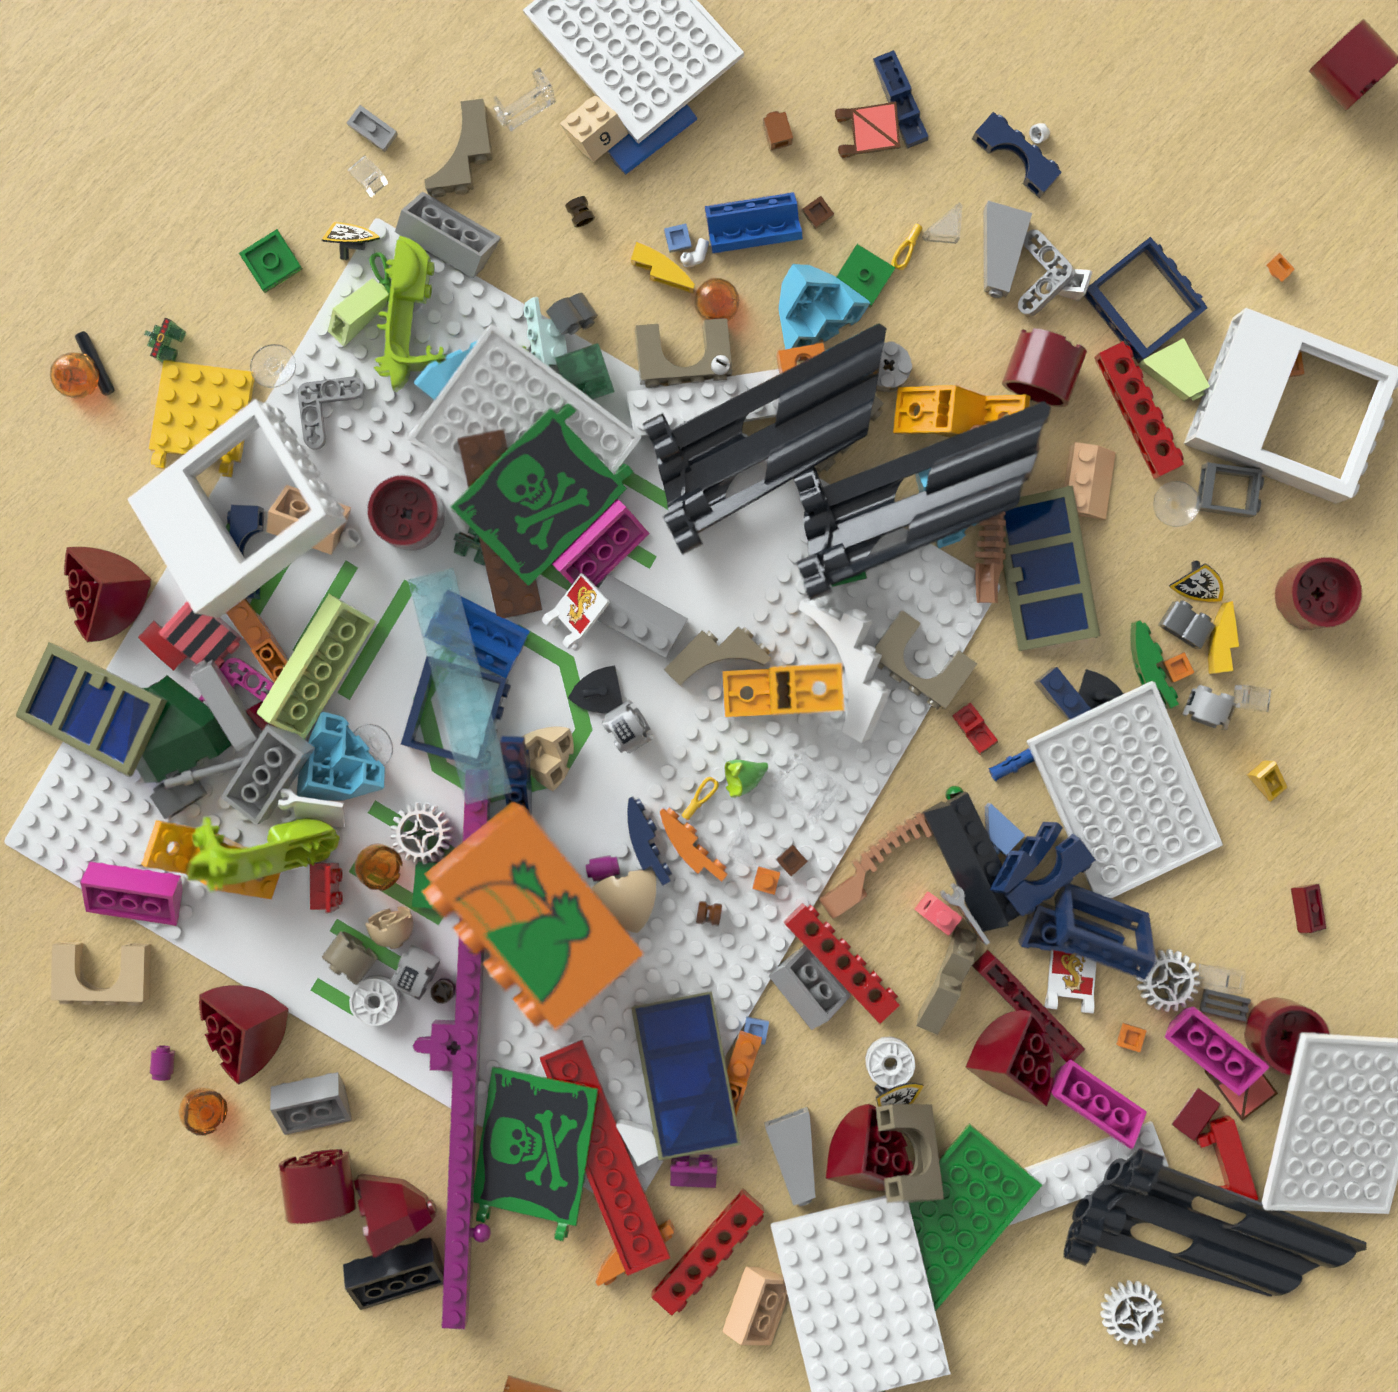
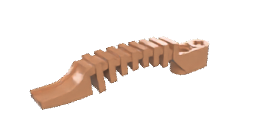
M975 425V426H973L971 429H974V428L979 427V426H981V425ZM1005 512L979 523L980 526H984V531H979V536L984 537V541H978L977 547L984 548V552H975V557L984 559V564L976 563L975 567L977 603H998V580L1004 568L1003 559H1005L1006 555L1003 553V548H1006V543L1003 542V537H1006V531H1003V526H1006V520H1003Z
M917 812L913 814L914 818L905 819L903 825H896L894 831L889 830L886 832V837H880L877 839L878 843L868 846V851L859 853L861 856L860 863L856 858L851 861L856 869L855 874L819 899L832 919L868 895L863 888L865 873L869 869L872 872L878 870L872 859L876 858L879 863L884 861L879 852L881 849L887 855L890 854L892 851L888 844L891 842L895 848L901 846L897 840L899 836L905 843L910 841L906 833L907 830L910 831L913 838H920L921 836L915 827L917 824L920 826L924 836L927 838L932 836L923 813Z

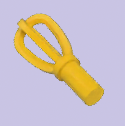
M914 225L908 238L905 239L895 252L891 264L897 270H904L907 267L916 245V240L923 229L921 225ZM906 246H909V252L904 263L898 265L896 261L898 256Z
M707 777L701 783L691 803L681 816L689 821L696 810L717 791L719 787L718 781L713 777ZM713 782L714 788L699 801V795L706 783Z

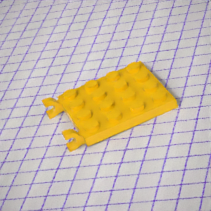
M164 360L149 443V450L155 451L151 458V465H155L156 468L165 469L167 453L185 455L249 405L252 398L255 373ZM245 439L219 459L222 462L220 463L218 473L222 474L223 477L232 478L234 462L241 463Z

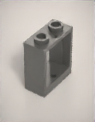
M1210 462L1205 463L1201 466L1196 510L1246 518L1256 516L1261 508L1259 492L1264 485L1262 470ZM1216 473L1249 478L1245 509L1211 505Z

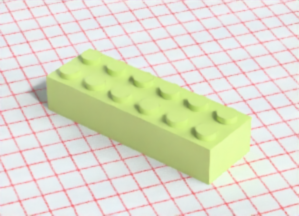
M328 594L257 711V714L268 723L283 730L296 733L305 740L376 621L360 610Z

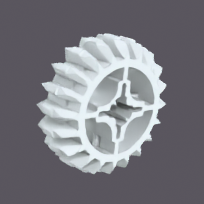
M420 802L415 803V810L411 804L407 805L408 813L403 809L399 811L402 819L399 817L393 818L398 823V826L392 825L390 827L391 830L397 831V834L390 835V839L397 838L398 842L392 845L393 848L401 846L402 849L397 854L402 855L406 852V861H409L414 856V864L419 862L420 857L423 864H427L428 856L432 862L436 861L435 852L440 857L443 856L444 852L440 848L449 849L450 846L444 841H451L453 838L450 835H446V832L453 830L452 827L445 828V824L449 823L450 819H441L445 811L436 814L438 806L434 805L429 810V802L424 803L423 809ZM423 814L430 816L437 823L438 827H429L425 819H423ZM413 815H416L414 828L404 832L406 822ZM420 827H423V830H426V832L432 831L424 835L423 839H420V836H417V834L411 835L419 831ZM439 834L435 847L427 851L429 837ZM405 839H414L418 847H420V851L412 849Z
M1167 949L1165 955L1163 950H1158V957L1155 955L1156 964L1147 979L1143 980L1136 977L1138 981L1143 982L1137 988L1144 990L1141 993V997L1144 999L1148 998L1147 1004L1150 1006L1154 1004L1155 1009L1160 1010L1163 1006L1165 1012H1169L1170 1007L1174 1011H1178V1004L1185 1008L1187 1007L1186 999L1191 1002L1194 1000L1190 996L1191 992L1194 994L1198 993V990L1193 987L1194 985H1200V981L1194 979V977L1199 975V972L1192 971L1196 966L1195 963H1188L1190 958L1186 955L1182 957L1181 952L1176 951L1173 953V950ZM1168 963H1177L1182 968L1183 973H1173L1171 968L1168 967ZM1159 967V975L1152 979L1154 971ZM1167 976L1172 978V980H1169V985L1164 983V981L1168 980ZM1184 982L1183 988L1177 993L1178 985ZM1153 988H1164L1169 998L1158 997Z
M1127 1280L1124 1287L1121 1282H1118L1119 1289L1115 1290L1114 1287H1110L1113 1294L1111 1296L1109 1294L1104 1295L1108 1302H1101L1102 1308L1105 1309L1100 1312L1101 1317L1105 1318L1102 1323L1104 1327H1108L1107 1332L1110 1335L1114 1334V1338L1117 1341L1122 1339L1124 1344H1128L1131 1339L1133 1345H1137L1138 1339H1140L1142 1343H1146L1145 1337L1147 1335L1150 1338H1154L1152 1331H1160L1156 1324L1163 1323V1319L1159 1316L1164 1314V1310L1159 1307L1162 1302L1159 1298H1156V1292L1154 1290L1150 1291V1287L1146 1284L1142 1287V1284L1136 1281L1133 1286L1132 1282ZM1130 1297H1141L1146 1301L1132 1302ZM1122 1302V1307L1116 1310L1117 1306ZM1129 1305L1132 1307V1309H1134V1310H1133L1134 1319L1130 1316V1315H1131V1312H1130L1131 1309H1130ZM1148 1315L1146 1320L1143 1323H1141L1143 1317ZM1131 1323L1134 1328H1123L1118 1324Z

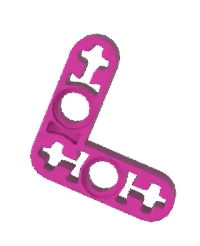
M239 658L228 659L220 668L233 689L239 684L263 702L268 693L261 691V694H259L258 691L264 687L265 682L268 683L265 688L269 691L274 685V682ZM239 663L238 669H240L242 672H246L247 669L249 670V672H247L243 676L242 681L240 680V678L242 677L240 673H231V664ZM251 675H256L260 680L256 688H251L248 685V678ZM201 695L199 700L204 703L205 699Z

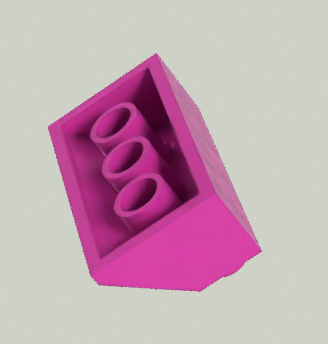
M616 499L551 564L571 584L582 573L596 586L650 533L629 509Z
M89 862L80 882L86 912L177 926L183 892L181 875Z
M1195 1007L1183 1009L1170 1022L1164 1036L1238 1096L1269 1069V1065Z
M1071 1059L1057 1069L1051 1091L1053 1096L1128 1148L1133 1149L1147 1111Z

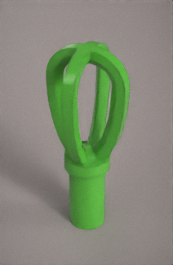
M377 252L370 256L369 262L376 278L380 281L379 283L389 293L387 300L389 302L391 280L389 274L385 271V269L389 268V265L386 264V257L381 252ZM376 257L382 259L385 279L380 276L375 264Z

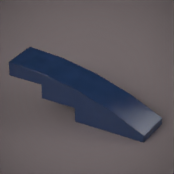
M893 50L873 58L887 102L897 103L899 131L906 148L908 149L928 141L929 136L921 121L920 111L911 93L912 88L895 51Z
M1043 822L1036 836H1026L1019 851L1009 852L990 890L996 893H1008L1021 883L1039 865L1053 846L1063 827L1057 822Z

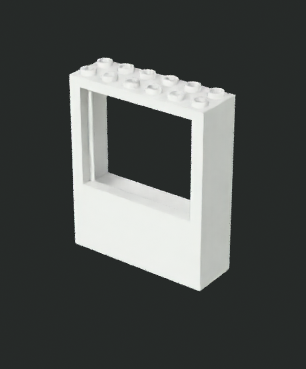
M1245 308L1232 318L1208 380L1210 387L1204 390L1205 395L1201 398L1184 444L1238 466L1262 470V475L1333 503L1351 499L1359 490L1360 484H1358L1360 475H1363L1367 469V457L1376 446V441L1374 440L1376 434L1383 428L1385 411H1388L1392 405L1393 398H1391L1393 390L1398 387V367ZM1299 350L1378 380L1377 387L1341 479L1262 449L1263 442Z
M256 399L128 498L133 510L196 614L216 618L221 617L347 521L343 515L344 509L331 496L333 494L331 488L321 480L320 470L310 462L308 451L297 441V433L292 427L287 425L285 421L286 416L283 411ZM261 427L311 508V511L245 560L196 477Z

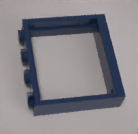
M1151 236L1090 284L1084 295L1121 342L1124 341L1125 345L1131 348L1133 358L1138 364L1208 308L1201 299L1203 296L1193 290L1190 280L1180 274L1175 261L1167 258L1163 253L1161 244L1158 245ZM1143 252L1192 311L1148 348L1145 347L1099 290V287Z
M426 656L400 745L482 768L490 760L491 751L488 749L490 742H495L498 729H495L497 720H501L504 707L501 704L503 698H507L511 688V685L508 684L509 680ZM437 666L499 684L477 758L415 740Z
M1071 883L1067 886H1062L1054 898L1058 948L1146 980L1156 964L1149 913ZM1073 908L1135 931L1137 950L1074 927ZM1132 922L1138 923V926L1132 925ZM1068 938L1072 939L1070 943L1065 941L1068 940Z

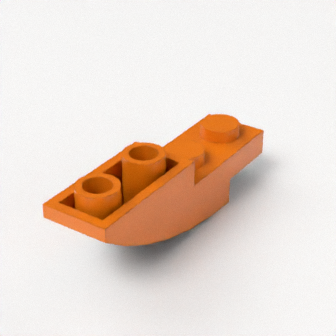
M245 598L227 611L226 614L250 646L253 655L275 683L289 659L260 615L256 614Z
M670 807L667 810L662 808L660 816L663 826L679 855L697 874L705 867L722 882L728 875L725 871L727 867L717 858L715 861L711 860L707 856L709 852L700 844L697 846L693 845L698 836L695 834L697 830L688 822L685 825L678 820L679 815Z
M741 1030L727 1065L736 1115L762 1041V1037ZM723 1100L716 1101L711 1119L727 1124Z
M669 1219L658 1225L664 1241L667 1242L673 1237L672 1234H674L673 1223ZM616 1247L607 1256L597 1274V1286L603 1283L604 1285H609L617 1279L616 1276L623 1272L626 1274Z

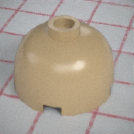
M400 906L397 907L398 911L391 912L390 908L370 916L368 918L369 923H365L370 938L382 947H390V949L401 947L403 942L411 936L413 930V918L409 908Z

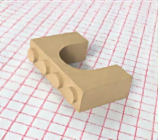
M59 942L52 945L51 1000H59V1004H73V1001H82L83 1005L96 1004V1001H105V1005H118L119 1002H128L130 1006H138L150 999L151 944L128 943L121 946L120 976L111 988L106 989L93 986L84 976L82 969L83 942Z

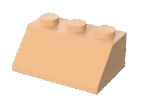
M1078 442L1070 446L1064 487L1073 486L1078 516L1106 520L1116 452L1098 445ZM1065 497L1062 498L1061 514H1068Z
M289 485L285 486L268 511L266 532L278 536L311 511L298 488ZM340 504L344 509L343 515L348 520L351 507ZM347 521L312 548L332 555L340 542V536L344 531Z
M746 1267L722 1332L740 1345H771L788 1299L783 1275L761 1267Z

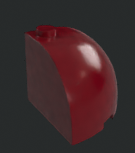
M67 547L64 576H68L69 590H65L69 609H74L77 618L74 623L87 643L109 639L125 630L142 611L152 579L135 563L116 553L92 547Z
M240 985L221 986L199 994L201 1021L205 1020L208 1033L205 1036L212 1052L217 1051L223 1061L220 1064L221 1067L239 1085L261 1071L278 1050L286 1031L289 1009L262 990Z
M1018 1010L1006 1013L994 1020L979 1036L965 1068L988 1085L1007 1095L1035 1105L1045 1107L1048 1105L1054 1077H1050L1051 1063H1054L1052 1046L1047 1043L1044 1034L1046 1029L1032 1011Z
M865 1104L854 1108L842 1119L832 1137L828 1153L826 1179L853 1188L886 1192L884 1179L909 1176L914 1168L912 1160L909 1161L905 1149L908 1145L903 1134L899 1131H879L876 1106Z

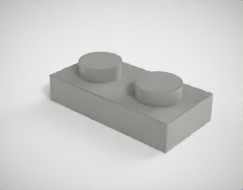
M359 105L347 121V125L383 152L388 149L398 135L397 131L361 105Z

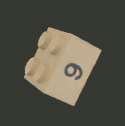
M596 95L588 99L574 113L569 114L560 123L572 144L592 162L596 161L629 134L618 114Z

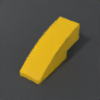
M636 242L631 256V265L651 271V281L694 294L695 284L676 263L651 247Z
M1233 601L1221 604L1213 623L1215 627L1211 632L1208 646L1209 674L1233 671L1230 648L1239 647L1234 605Z

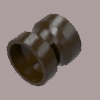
M586 196L574 198L566 203L565 207L573 217L572 223L575 228L585 226L595 219L593 212L588 209Z
M441 978L436 981L430 991L432 999L439 1004L449 1002L456 994L455 983L449 978Z

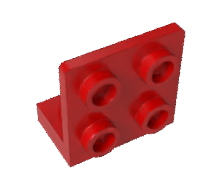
M339 863L310 864V910H326V913H332L339 909V905H342L343 893L339 891V882H342L343 871L342 868H339Z

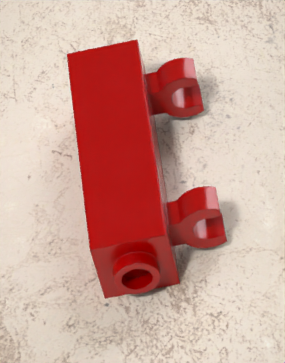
M1229 1115L1210 1120L1207 1123L1209 1132L1200 1133L1196 1142L1201 1148L1213 1144L1225 1185L1219 1187L1253 1200H1258L1235 1120Z

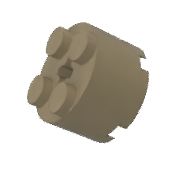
M343 931L336 936L323 953L322 958L330 964L329 969L335 974L341 975L343 973L350 982L358 985L378 959V956L369 947L366 949L362 945L363 942Z

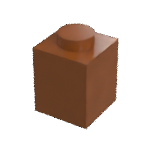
M774 111L767 114L763 118V128L770 151L792 145L793 135L786 112L779 113V111Z

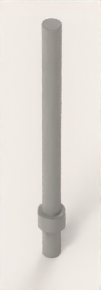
M247 756L193 772L191 770L181 772L179 776L163 780L165 788L168 789L182 784L187 786L193 784L195 780L240 768Z

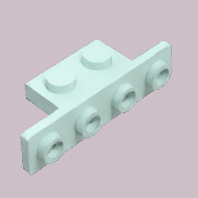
M538 297L531 298L525 302L524 316L527 318L528 324L527 337L530 340L532 350L531 354L548 367L568 365L565 335L559 332L551 319L541 318Z

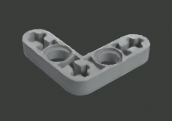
M1030 230L1026 233L1024 245L1044 266L1047 272L1018 302L1019 310L1030 317L1039 313L1075 276L1073 265L1038 230ZM1033 237L1043 246L1041 249L1032 244L1031 239ZM1054 251V259L1051 262H1044L1045 253ZM1058 263L1066 269V276H1063L1055 267ZM1045 283L1052 284V290L1048 294L1041 293V287ZM1035 293L1042 298L1041 301L1034 296ZM1027 301L1032 302V309L1027 308Z
M352 376L306 382L299 387L298 402L303 440L309 448L318 450L326 443L322 403L361 398L365 393L366 387L360 378ZM353 382L360 386V388L356 389V393H353L351 390H344L345 395H343L341 383H343L345 388L352 387ZM329 385H336L338 388L337 394L333 397L326 395V388ZM318 386H321L320 392L323 398H320L319 394H312L311 399H308L303 393L307 392V388H310L313 392L319 391ZM315 410L318 413V418L315 422H308L306 420L308 411ZM319 426V429L315 428V434L320 439L314 445L312 441H309V438L313 437V431L311 429L307 430V427Z

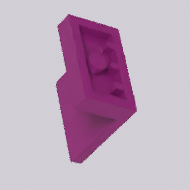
M701 1154L699 1157L685 1155L671 1158L670 1186L716 1188L717 1158H713L709 1154Z

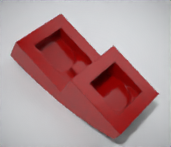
M153 620L138 638L174 671L187 656L158 633L163 627Z
M971 702L952 715L979 755L998 743L997 738L985 724L984 719Z

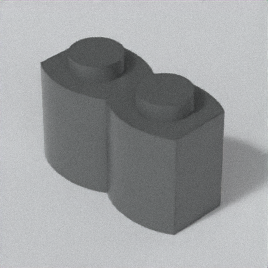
M583 293L560 299L546 311L562 335L567 333L573 335L581 328L587 330L595 324L594 319L598 316Z
M1183 600L1172 602L1158 625L1189 646L1201 649L1215 627L1211 623L1212 618L1201 612L1198 615L1192 610L1193 606Z
M178 772L173 777L179 776L181 773ZM195 780L193 784L187 786L182 784L168 789L165 788L163 782L153 789L154 793L150 795V798L163 818L170 819L208 793L199 780Z

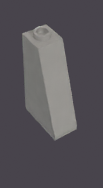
M992 201L987 202L983 211L984 291L989 292L991 297L1002 298L1006 297L1010 292L1032 213Z
M212 659L209 662L203 660L195 665L191 678L235 750L239 751L257 740L258 725L246 713V706Z
M805 1107L764 1122L793 1205L799 1204V1206L807 1205L812 1202L811 1199L815 1198L811 1123L808 1108Z

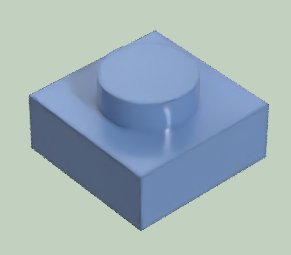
M686 224L664 228L669 253L691 248Z
M746 1017L744 1032L762 1037L761 1044L765 1045L769 1021Z

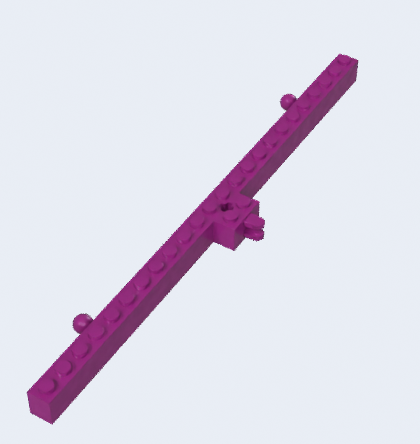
M466 769L463 842L490 820L492 769ZM458 937L455 1020L435 1019L431 1024V1036L419 1037L413 1044V1049L416 1053L430 1054L429 1070L453 1071L442 1328L445 1329L466 1328L469 1315L472 1238L477 1242L483 1243L488 1241L491 1236V1229L486 1224L481 1223L472 1228L484 948L474 955L460 937ZM453 1041H456L457 1045H460V1048H458V1050H454L451 1047Z

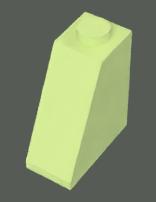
M372 278L333 308L328 332L343 347L386 306L389 296L386 288Z
M1184 338L1145 358L1138 364L1142 370L1183 401L1189 398L1194 401L1204 396V390L1210 387Z

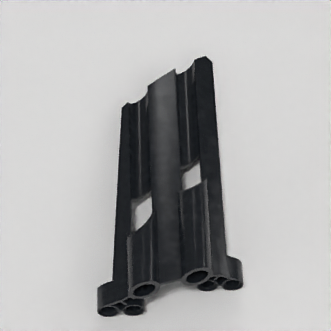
M878 323L673 429L670 428L663 413L642 423L655 448L658 468L665 490L668 514L664 515L663 518L682 555L703 545L698 535L700 532L868 435L887 330L885 326ZM779 398L776 422L748 437H744L742 427L747 415ZM768 459L764 480L728 498L725 497L731 482L737 474Z
M1043 401L824 487L815 466L795 477L794 481L805 510L804 528L809 555L806 558L797 561V566L809 600L813 601L833 593L832 585L1017 507L1020 501L1022 485L1025 481L1029 480L1040 450L1041 432L1044 425L1048 423L1051 407ZM931 468L925 491L895 502L896 492L904 478ZM909 526L906 541L870 554L882 536Z
M1139 1148L1127 1160L1122 1158L1114 1160L1106 1170L1103 1181L1091 1195H1086L1077 1203L1073 1211V1222L1067 1234L1063 1256L1067 1260L1086 1266L1092 1254L1096 1253V1247H1100L1271 1297L1272 1295L1280 1296L1293 1291L1301 1284L1303 1280L1302 1275L1319 1266L1336 1268L1346 1264L1355 1257L1357 1252L1367 1250V1242L1283 1210H1265L1263 1203L1163 1166L1164 1156ZM1199 1196L1244 1213L1246 1217L1236 1224H1230L1193 1210L1192 1201ZM1151 1223L1191 1238L1193 1243L1182 1252L1172 1253L1136 1239L1130 1230L1136 1224Z

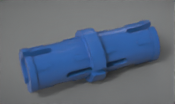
M1027 748L1013 757H1006L1005 761L988 769L993 780L996 782L1012 772L1014 774L1019 772L1018 769L1035 762L1030 749Z

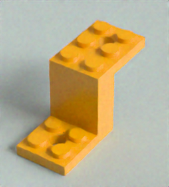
M957 385L898 387L893 433L939 434L951 438L969 431L975 425H984L1002 418L1007 413L1010 415L1028 408L1030 396H985ZM920 405V412L915 416L914 409Z
M842 663L722 671L725 717L844 711ZM817 681L823 682L826 686V690L822 695H816L812 690L813 684ZM745 686L751 687L753 690V697L749 700H745L740 696V690Z
M156 820L141 865L147 868L187 875L192 859L200 853V848L194 845L192 839L196 828ZM226 837L219 844L221 847L230 850L250 848ZM174 842L172 851L167 852L168 845ZM280 873L238 884L223 885L222 890L218 889L217 885H215V890L272 900ZM206 880L199 881V882H201V883L207 885V884H206Z

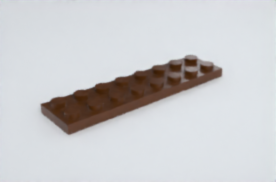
M504 429L457 438L468 488L508 450ZM479 537L496 615L502 618H509L542 610L536 579L528 586Z

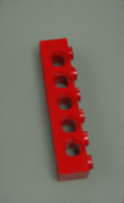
M1122 341L1098 353L1094 359L1153 478L1156 479L1184 465L1182 461L1184 456L1173 442L1174 436L1169 427L1166 428L1162 420L1164 416L1161 409L1156 407L1152 400L1154 396L1148 386L1146 387L1142 380L1144 377L1143 372L1139 366L1135 365L1132 359L1133 352L1131 348ZM1116 364H1122L1125 367V374H1121L1116 370ZM1127 384L1135 387V394L1127 392ZM1137 404L1144 406L1145 415L1137 412ZM1147 425H1152L1155 428V435L1148 434L1146 430ZM1158 445L1165 448V456L1157 453L1156 448Z
M802 903L783 921L784 924L875 1020L881 1024L900 1006L895 1000L898 996L890 987L886 990L880 984L882 979L874 970L869 973L864 968L867 963L858 954L854 957L848 951L851 946L843 938L838 940L833 935L836 930L827 921L822 923L817 918L820 914L811 904L806 907ZM810 923L817 924V930L813 934L806 933V927ZM825 940H832L833 946L830 950H822V943ZM840 957H848L846 966L839 967L837 965ZM857 973L864 974V979L860 983L853 982V977ZM872 990H879L878 998L874 1000L869 999V993Z
M743 1188L652 1290L651 1298L671 1316L676 1311L680 1313L687 1305V1299L690 1295H696L703 1287L702 1282L706 1277L711 1278L718 1270L717 1265L721 1260L726 1261L734 1251L732 1248L737 1242L741 1244L749 1235L747 1231L752 1225L757 1226L764 1218L763 1205ZM742 1214L746 1217V1220L743 1223H737L734 1221V1217ZM721 1232L731 1234L728 1240H721L718 1236ZM707 1249H712L716 1254L709 1258L703 1252ZM696 1266L701 1271L693 1275L688 1272V1269ZM675 1284H682L685 1289L677 1292L673 1289V1286Z

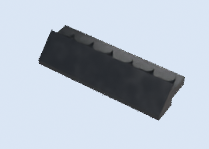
M964 791L947 802L941 801L923 811L922 813L957 886L964 891V901L981 930L985 932L1009 926L1008 922L1019 917L1020 914L1013 908L1003 893H996L990 890L1002 864L968 792Z

